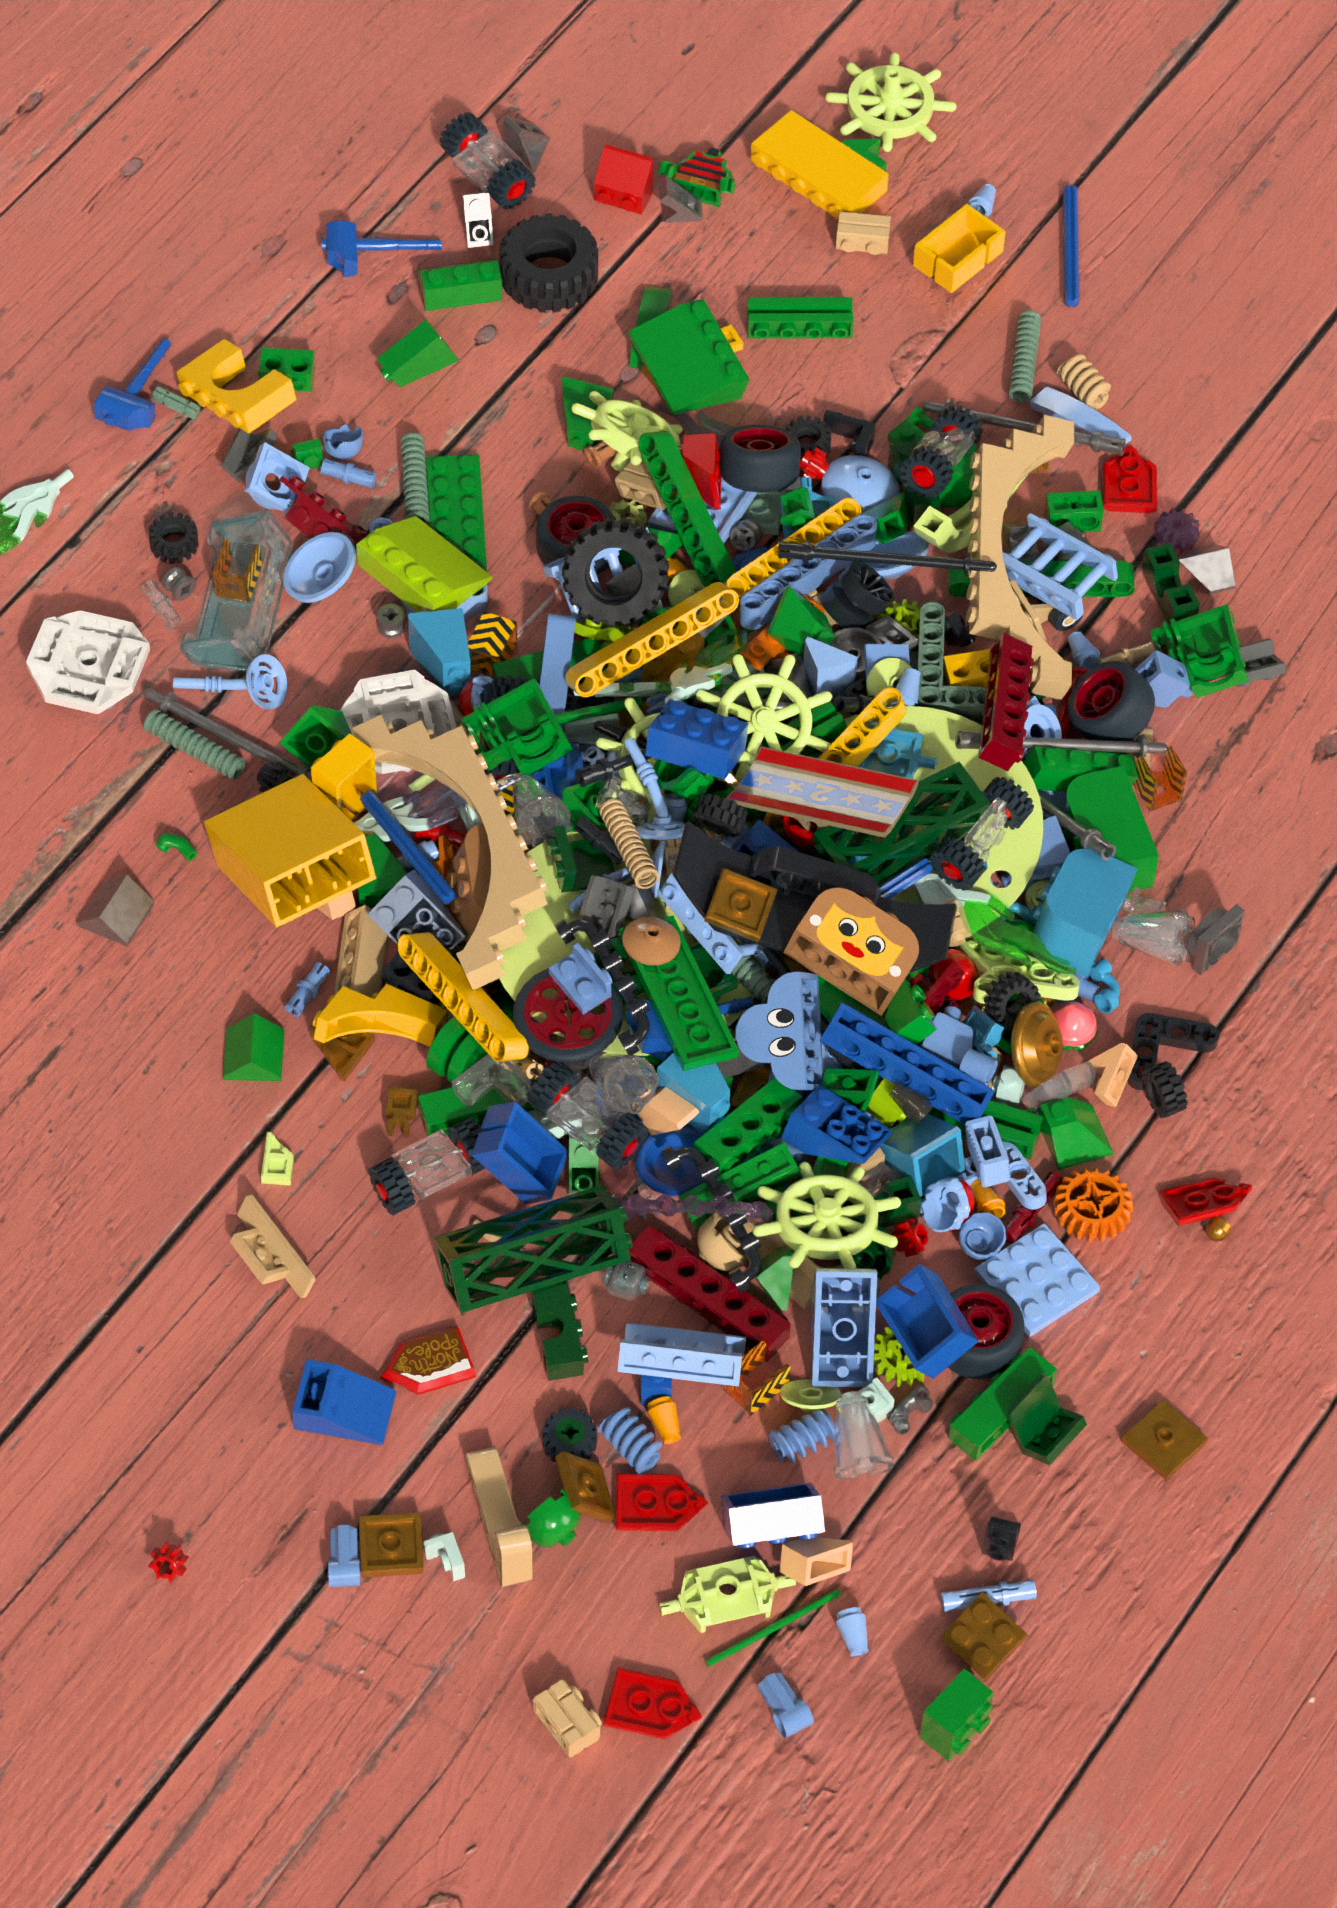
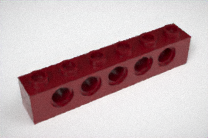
M1003 632L990 650L978 758L1009 771L1015 762L1019 763L1025 752V748L1022 745L1027 733L1024 726L1029 714L1026 711V706L1030 699L1028 688L1032 681L1030 670L1034 659L1031 658L1032 645Z
M648 1225L632 1243L633 1248L629 1249L631 1261L626 1262L627 1265L636 1264V1266L632 1267L634 1270H638L637 1266H640L638 1264L643 1265L646 1269L643 1273L644 1277L726 1334L746 1337L745 1347L749 1350L763 1341L762 1359L766 1362L790 1338L791 1323L786 1316L778 1311L774 1312L765 1306L764 1302L755 1295H749L745 1291L740 1294L732 1279H726L717 1272L715 1267L697 1259L687 1247H680L671 1241L670 1237L662 1230H656ZM659 1257H666V1258H668V1259H667V1260H659V1259H657V1258H659ZM689 1273L691 1276L684 1277L681 1274ZM711 1289V1290H714V1291H716V1292H714V1293H707V1292H705V1290ZM729 1306H737V1307H739V1309L732 1310V1309H729L728 1307H729ZM754 1322H759V1323H762L763 1325H761V1326H754V1325H752V1323H754Z

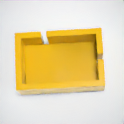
M966 204L915 245L913 266L929 278L935 276L934 281L950 293H953L984 268L985 263L989 264L1003 252L1005 230Z
M349 733L343 740H338L325 756L316 759L311 767L312 783L352 822L356 820V816L344 808L341 802L359 816L367 811L360 800V796L368 790L373 791L377 796L376 770L374 769L376 766L375 751Z

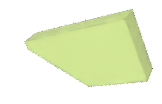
M267 1132L261 1184L291 1185L294 1155L281 1145L272 1132Z

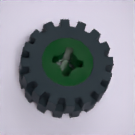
M570 1407L569 1411H565V1408L559 1409V1414L553 1412L551 1418L546 1419L545 1427H543L542 1439L546 1455H551V1460L554 1463L556 1462L555 1456L563 1451L583 1459H590L597 1446V1427L595 1422L592 1421V1417L590 1415L585 1416V1411L581 1409L579 1412H575L573 1407Z

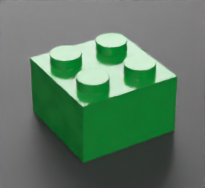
M964 1668L923 1711L920 1739L948 1762L955 1754L960 1756L970 1745L971 1741L969 1739L976 1732L981 1734L991 1721L989 1715L993 1709V1691Z

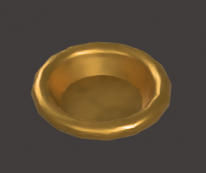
M1039 1001L1026 1004L1018 1013L1011 1039L1012 1060L1016 1072L1024 1084L1033 1088L1046 1086L1052 1080L1059 1066L1063 1049L1062 1034L1056 1016L1049 1006Z

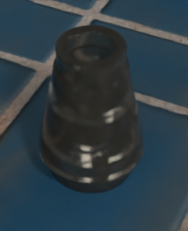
M901 1082L889 1094L910 1122L914 1120L919 1124L933 1107L928 1102L929 1099L903 1085Z

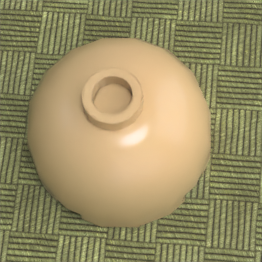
M717 1210L702 1224L697 1234L700 1250L699 1256L704 1263L707 1262L719 1270L731 1271L744 1266L749 1262V1259L741 1248L724 1215H720L721 1210Z

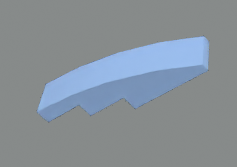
M1045 387L1030 400L1032 410L1052 417L1073 421L1074 432L1092 435L1100 431L1106 436L1126 439V444L1132 439L1129 433L1098 411L1050 387Z

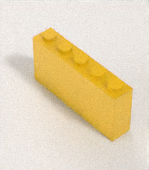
M792 110L751 143V161L757 167L764 169L773 175L775 179L782 181L796 193H800L812 201L814 205L830 213L835 219H839L840 212L861 214L887 192L889 175L887 172Z

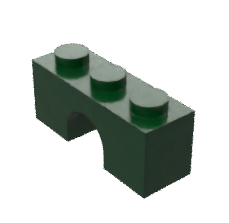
M915 440L890 445L888 459L890 471L894 474L899 485H903L913 526L929 506L937 511L940 509L939 495L935 498L932 495L930 499H925V494L921 498L917 497V491H914L913 494L909 492L911 489L910 485L904 486L903 483L906 479L901 480L900 475L902 472L900 470L903 463L914 449L918 450Z
M1171 543L1145 549L1142 571L1168 624L1171 623L1170 619L1174 618L1175 621H1179L1198 614L1200 607L1191 585L1182 586L1179 576L1180 562Z
M911 1175L883 1183L882 1191L874 1197V1200L898 1197L901 1200V1205L896 1209L878 1212V1224L886 1228L899 1224L904 1220L919 1218L921 1198ZM846 1200L842 1207L852 1206L854 1204ZM864 1215L848 1218L859 1223L865 1222ZM840 1228L842 1235L846 1230Z
M567 1283L551 1285L532 1291V1306L537 1329L551 1327L561 1332L556 1338L542 1340L543 1360L548 1381L584 1375V1363H588V1353L586 1345L580 1346L579 1337H583L581 1320H575L573 1313L577 1311L575 1293L569 1294Z

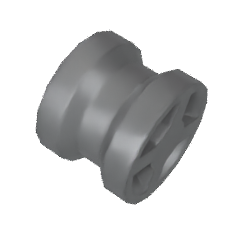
M744 519L731 531L729 535L730 542L735 549L748 551L760 540L762 530L756 521Z
M176 566L164 575L161 585L166 591H171L172 596L177 601H182L193 593L196 581L191 576H186V572L181 567Z
M385 604L378 610V631L386 638H397L405 630V615L399 605Z

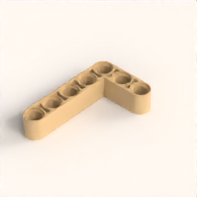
M496 1446L465 1453L468 1472L501 1587L532 1580V1545L526 1525L519 1526Z

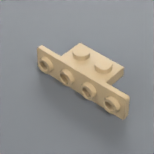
M246 1196L238 1211V1217L248 1230L233 1234L230 1240L231 1245L262 1285L285 1278L300 1298L307 1297L315 1282V1276L254 1196Z

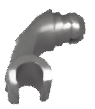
M917 1386L907 1397L899 1402L892 1412L889 1423L893 1425L896 1433L905 1435L909 1432L910 1426L908 1421L911 1412L915 1410L928 1412L931 1410L933 1401L928 1397L930 1393L926 1387Z

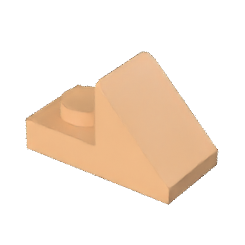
M1120 1043L1087 1062L1097 1074L1102 1075L1097 1081L1095 1094L1106 1105L1112 1107L1117 1106L1138 1057L1125 1043Z

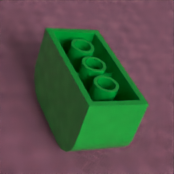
M1124 766L1086 773L1076 777L1068 786L1064 813L1087 830L1097 829L1105 840L1116 847V853L1113 858L1138 868L1128 893L1152 888L1159 854ZM1062 825V833L1070 853L1077 849H1084L1081 846V839Z

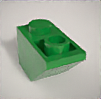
M903 493L861 513V515H870L876 519V542L886 544L905 534L910 521V514L905 494Z
M905 979L893 997L885 1019L892 1032L917 1045L937 1030L932 1020L935 1016L930 1007L924 1003L926 995L917 984L912 986Z
M599 1131L569 1133V1195L598 1186L599 1157L596 1150L599 1144Z

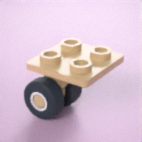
M1015 580L1010 581L1023 612L1046 643L1047 640L1041 623L1050 619L1056 630L1065 631L1074 627L1082 619L1081 616L1078 620H1075L1038 599L1039 604L1030 605ZM1060 584L1068 589V587L1065 584Z

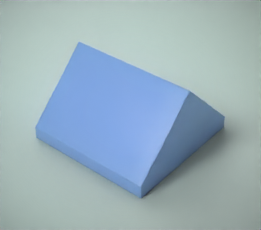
M807 636L803 665L811 695L814 696L824 691H829L832 694V699L841 695L846 687L856 681L858 657Z

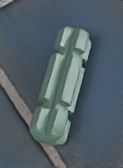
M157 386L152 393L154 401L160 404L164 402L165 406L181 414L185 412V416L191 419H196L200 415V405L192 401L188 403V399L171 391L168 393V390L161 386Z

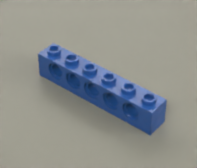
M844 1003L840 1004L819 1040L869 1070H877L882 1078L964 1125L969 1120L981 1117L995 1092L988 1086Z

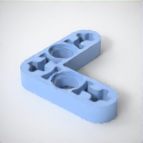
M1002 1142L1007 1156L1011 1160L1009 1165L1011 1179L1006 1184L1025 1208H1041L1047 1201L1044 1183L1014 1144ZM972 1156L964 1159L965 1170L954 1176L964 1180L969 1185L980 1179L978 1173L972 1170L975 1167ZM1023 1172L1027 1174L1026 1177H1024L1023 1179H1014L1011 1177L1014 1173ZM1030 1187L1031 1192H1032L1034 1195H1037V1196H1033L1032 1194H1028V1189H1027V1188Z

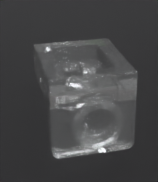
M1134 887L1133 895H1127L1123 910V912L1128 913L1127 924L1160 931L1167 902L1140 897V888Z
M881 1161L868 1171L858 1184L863 1186L874 1198L882 1191L883 1183L897 1180L901 1177L894 1168H889Z

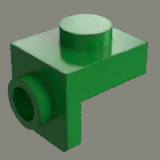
M319 438L293 444V449L290 450L292 458L310 467L309 470L322 466V445Z
M801 487L780 496L785 514L784 517L780 518L782 525L791 527V529H800L807 522L816 518L808 488Z

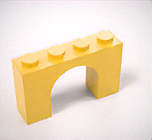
M226 339L221 340L176 372L179 380L178 387L184 396L191 397L200 406L207 407L218 417H223L231 422L234 427L240 428L248 434L297 400L292 380L275 369L249 387L239 390L221 389L224 384L246 370L241 349Z

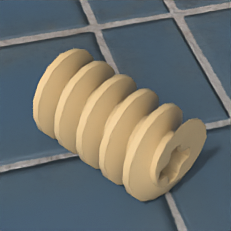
M1076 355L1059 366L1056 374L1061 377L1062 381L1067 384L1068 388L1073 391L1074 395L1082 403L1094 410H1098L1108 401V392L1111 385L1105 381L1102 375H1098V370L1092 368V363L1086 361L1085 355Z

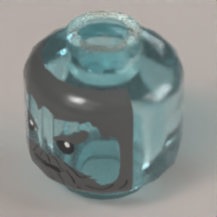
M628 1261L608 1267L604 1286H607L608 1293L611 1296L633 1302L640 1294H646L650 1278L645 1277L646 1269L643 1265Z

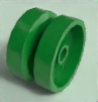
M454 1016L443 1026L432 1042L427 1055L426 1065L428 1069L439 1076L447 1075L450 1083L459 1086L477 1081L485 1072L492 1057Z

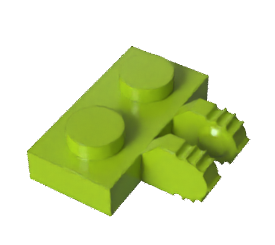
M586 617V620L575 621L574 633L592 640L604 639L615 642L634 629L631 626H623V624H617L616 627H607L608 623L601 622L598 625L592 622L593 618Z

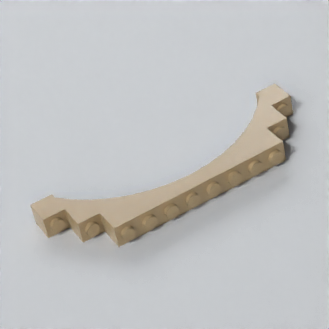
M1044 415L1039 424L1034 425L1032 433L1013 429L1008 439L1004 438L1001 447L982 443L977 453L974 452L972 454L970 468L973 469V475L969 484V489L973 490L969 503V511L972 512V518L968 527V532L971 534L968 552L972 553V560L993 561L996 563L997 568L994 572L970 571V585L967 590V599L970 600V607L967 611L966 621L969 622V634L998 640L1004 632L1032 645L1031 658L1034 659V663L1030 670V676H1032L1030 693L1062 700L1072 685V662L1063 660L1046 643L1023 612L1006 573L1001 541L1003 514L1014 487L1028 473L1056 457L1065 458L1074 444L1073 421Z
M382 715L351 728L354 737L375 751V762L403 766L435 778L462 797L481 820L488 836L491 852L489 891L483 913L475 931L464 949L456 953L473 990L505 976L500 966L505 963L501 951L526 940L522 929L527 927L522 916L548 904L543 894L548 889L542 876L536 877L534 874L535 871H538V868L532 856L526 857L524 851L528 850L522 835L515 836L514 831L518 828L512 815L506 816L504 813L508 807L502 794L495 795L494 790H497L498 787L492 774L486 775L484 772L488 769L482 753L476 755L474 752L479 748L472 733L466 735L461 725L435 737L432 728L426 730L422 720L395 732L392 723L385 724Z

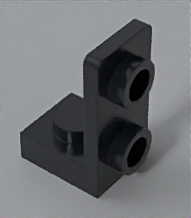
M826 410L823 421L827 423V427H830L831 433L853 439L852 450H855V455L868 457L875 440L876 424L843 415L839 412Z
M945 611L944 637L948 645L965 647L972 644L976 640L975 637L977 635L969 634V625L965 627V621L957 611Z
M991 1516L986 1528L982 1554L998 1561H1013L1021 1523Z

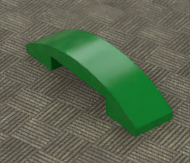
M646 286L636 327L669 310L672 289ZM632 343L629 367L642 369L644 363Z

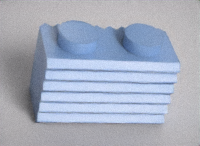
M989 1115L967 1121L965 1123L966 1142L978 1177H980L981 1185L988 1187L1008 1182L1011 1179L1009 1159L993 1116Z

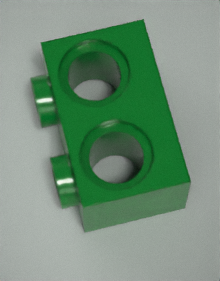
M262 347L258 370L259 380L275 369L292 380L294 391L312 392L315 375V352L313 350Z
M1100 490L1047 493L1044 516L1051 525L1058 528L1069 522L1082 533L1101 532L1104 510Z

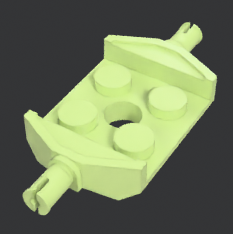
M750 1556L685 1571L681 1594L678 1595V1600L660 1602L659 1607L662 1616L679 1611L681 1613L684 1612V1615L702 1633L705 1632L706 1626L762 1613H764L765 1618L770 1617L774 1592L780 1588L796 1586V1581L786 1575L775 1577L774 1573H770L759 1558ZM724 1584H732L737 1590L731 1595H726L719 1588Z

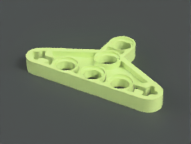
M978 932L965 938L966 941L963 944L955 946V950H959L969 956L978 969L980 977L974 983L973 998L979 1003L986 1004L984 997H989L985 993L986 991L983 990H987V988L992 989L994 986L990 983L993 980L998 982L999 975L1002 974L1006 977V972L1010 971L1013 974L1019 972L1038 987L1041 997L1073 1000L1078 996L1080 981L1074 975Z

